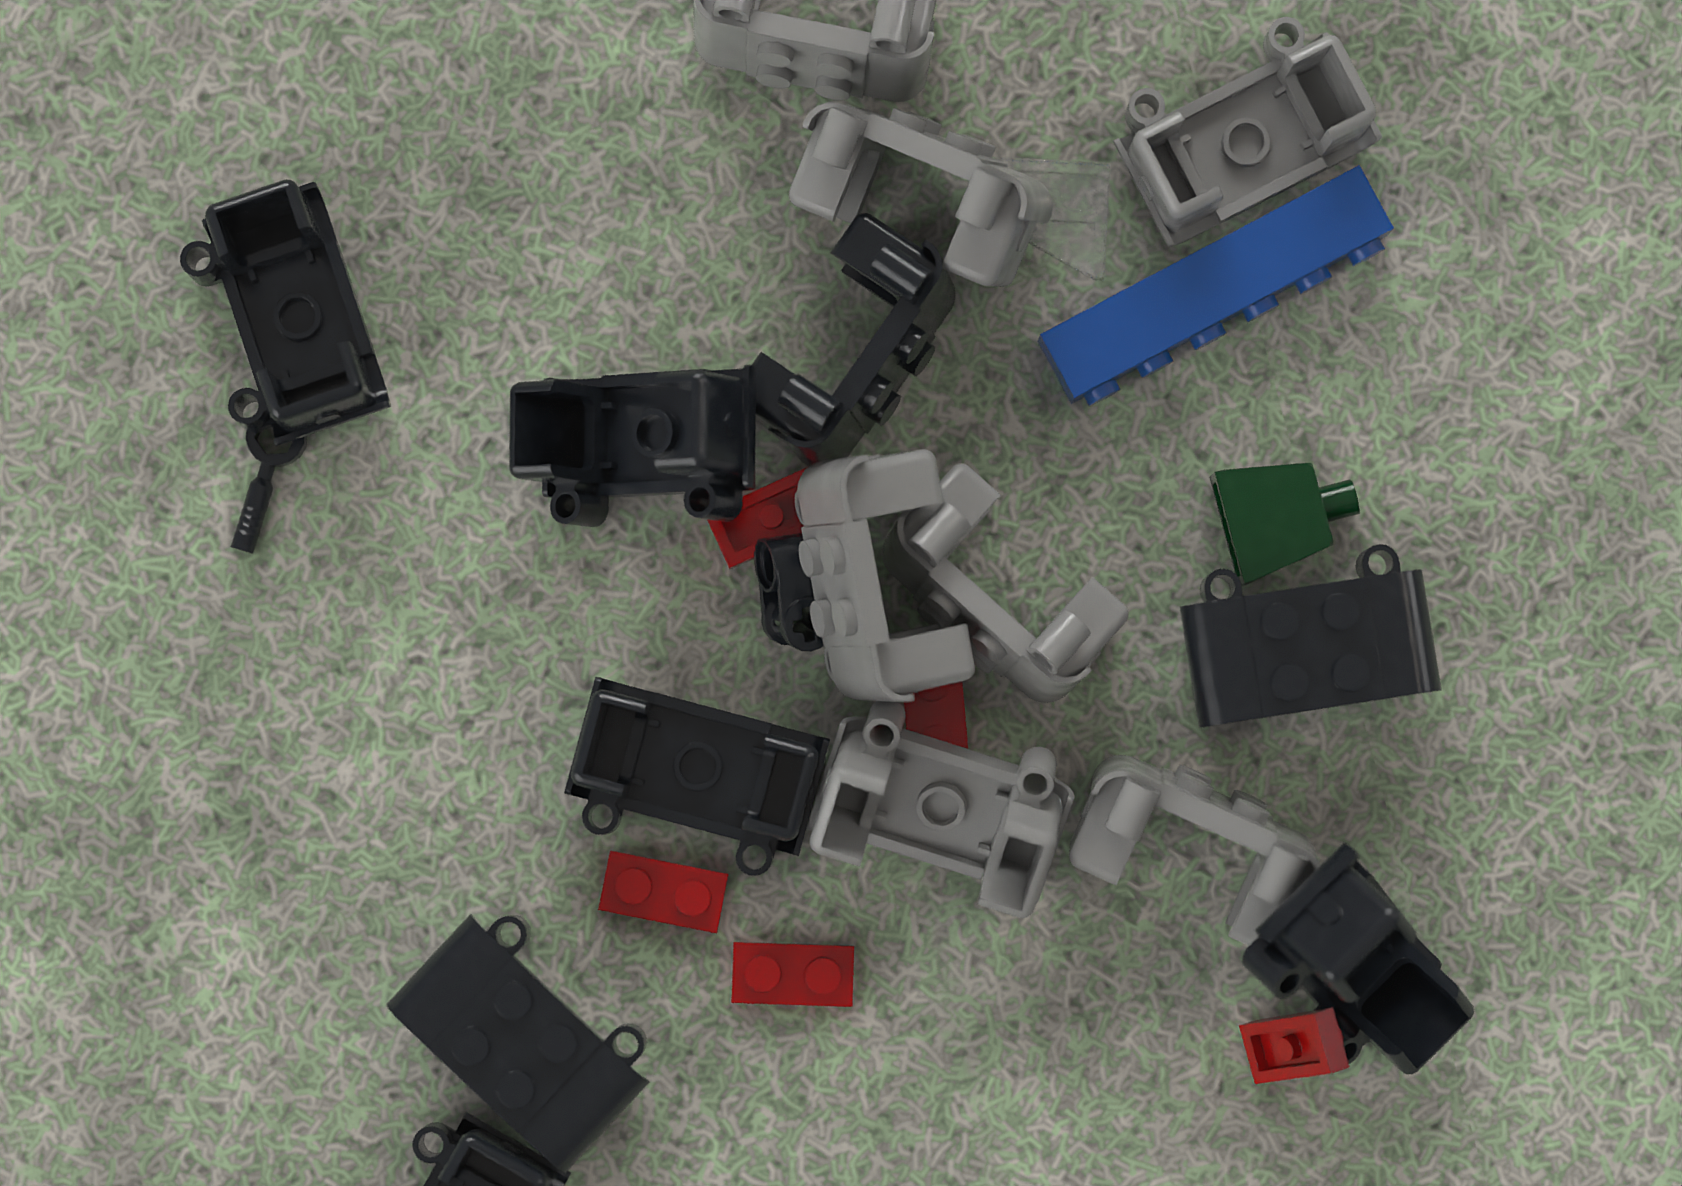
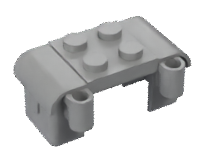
M693 0L694 44L700 57L713 66L746 72L747 76L756 77V80L765 86L785 89L789 88L792 84L813 88L818 95L832 100H846L850 96L858 98L867 96L892 102H904L917 96L926 84L934 39L933 29L935 21H933L936 0H878L872 32L760 11L761 0Z
M1282 17L1273 22L1263 41V50L1269 63L1167 115L1164 113L1165 101L1158 91L1151 88H1142L1131 96L1126 108L1125 119L1132 134L1121 139L1117 138L1113 142L1169 248L1181 244L1367 149L1382 138L1374 121L1376 107L1338 37L1325 32L1316 40L1304 46L1305 33L1300 22L1291 17ZM1285 34L1289 36L1293 45L1290 47L1279 45L1275 40V35ZM1147 104L1153 108L1155 115L1150 118L1141 117L1136 112L1135 106Z
M827 102L816 106L809 112L804 120L803 128L813 132L789 190V199L793 205L832 222L839 218L851 223L861 213L887 147H890L969 181L955 216L960 219V222L945 256L943 269L983 286L1006 287L1013 282L1037 222L1048 223L1052 214L1051 195L1040 181L1008 168L1009 164L992 158L996 149L995 146L965 134L960 135L952 131H948L946 138L941 137L938 133L942 124L910 111L907 113L893 108L891 116L887 117L871 110L836 102Z
M915 450L880 456V454L871 456L860 455L819 461L810 465L799 479L798 489L795 494V508L801 524L804 525V527H801L803 541L799 544V559L806 576L811 577L815 601L810 606L811 622L816 634L822 637L823 646L825 647V665L829 676L834 681L838 690L850 699L909 702L914 700L913 694L910 693L970 679L975 672L967 624L939 629L938 624L888 633L866 518L944 502L936 458L929 450Z
M957 464L940 480L943 503L905 510L901 513L883 544L882 558L884 565L893 577L914 594L913 598L920 604L917 611L929 625L938 624L939 629L967 624L974 665L985 673H990L994 670L1001 677L1004 675L1025 695L1037 702L1050 703L1060 700L1092 671L1089 667L1102 653L1100 650L1127 621L1128 609L1092 577L1036 639L947 559L988 514L989 508L1001 496L968 465Z
M876 701L871 706L867 718L848 717L840 722L806 828L812 831L810 837L812 850L818 854L860 867L867 843L980 880L983 874L978 905L1019 918L1029 917L1041 896L1074 801L1073 791L1066 784L1055 779L1057 769L1055 755L1047 748L1033 747L1022 755L1018 766L1014 763L903 729L906 715L904 708L898 702Z
M1114 755L1102 761L1093 773L1091 793L1070 841L1069 860L1074 867L1116 885L1136 842L1139 841L1154 807L1163 809L1257 852L1226 919V924L1232 926L1228 936L1246 945H1250L1258 937L1254 930L1320 866L1311 841L1304 834L1274 821L1270 813L1266 811L1267 804L1252 795L1234 790L1230 798L1213 790L1214 788L1210 785L1211 778L1184 765H1179L1176 772H1173L1164 767L1162 769L1156 768L1128 755Z

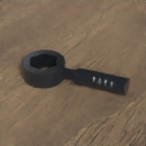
M246 430L245 440L248 450L261 462L257 477L250 482L239 517V523L237 524L230 547L251 554L254 553L273 492L271 480L275 467L287 466L299 459L307 446L308 436L293 440L287 453L267 454L257 440L261 431L251 432Z

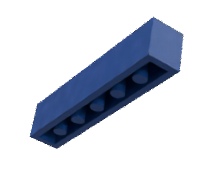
M1358 165L1041 333L1037 342L1070 403L1072 404L1085 398L1088 406H1092L1120 391L1121 389L1116 380L1138 370L1141 378H1145L1174 362L1169 352L1190 341L1194 350H1198L1224 336L1226 331L1222 324L1243 313L1247 322H1250L1279 306L1275 296L1296 285L1300 294H1303L1332 278L1328 268L1347 257L1353 266L1372 258L1385 250L1381 239L1387 237L1394 227L1362 168Z

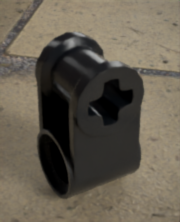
M802 533L759 539L755 545L754 564L759 582L761 623L765 634L769 639L778 644L790 645L800 651L812 652L822 648V637L816 634L810 616V606L815 601L811 577L806 576L799 559V544L803 541ZM802 618L801 622L793 624V621H797ZM775 620L780 621V626L776 625Z

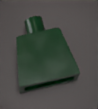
M1312 463L1226 469L1216 471L1209 477L1234 572L1239 577L1241 586L1250 584L1331 547L1334 544L1329 522L1360 514L1358 497L1351 479L1319 487Z

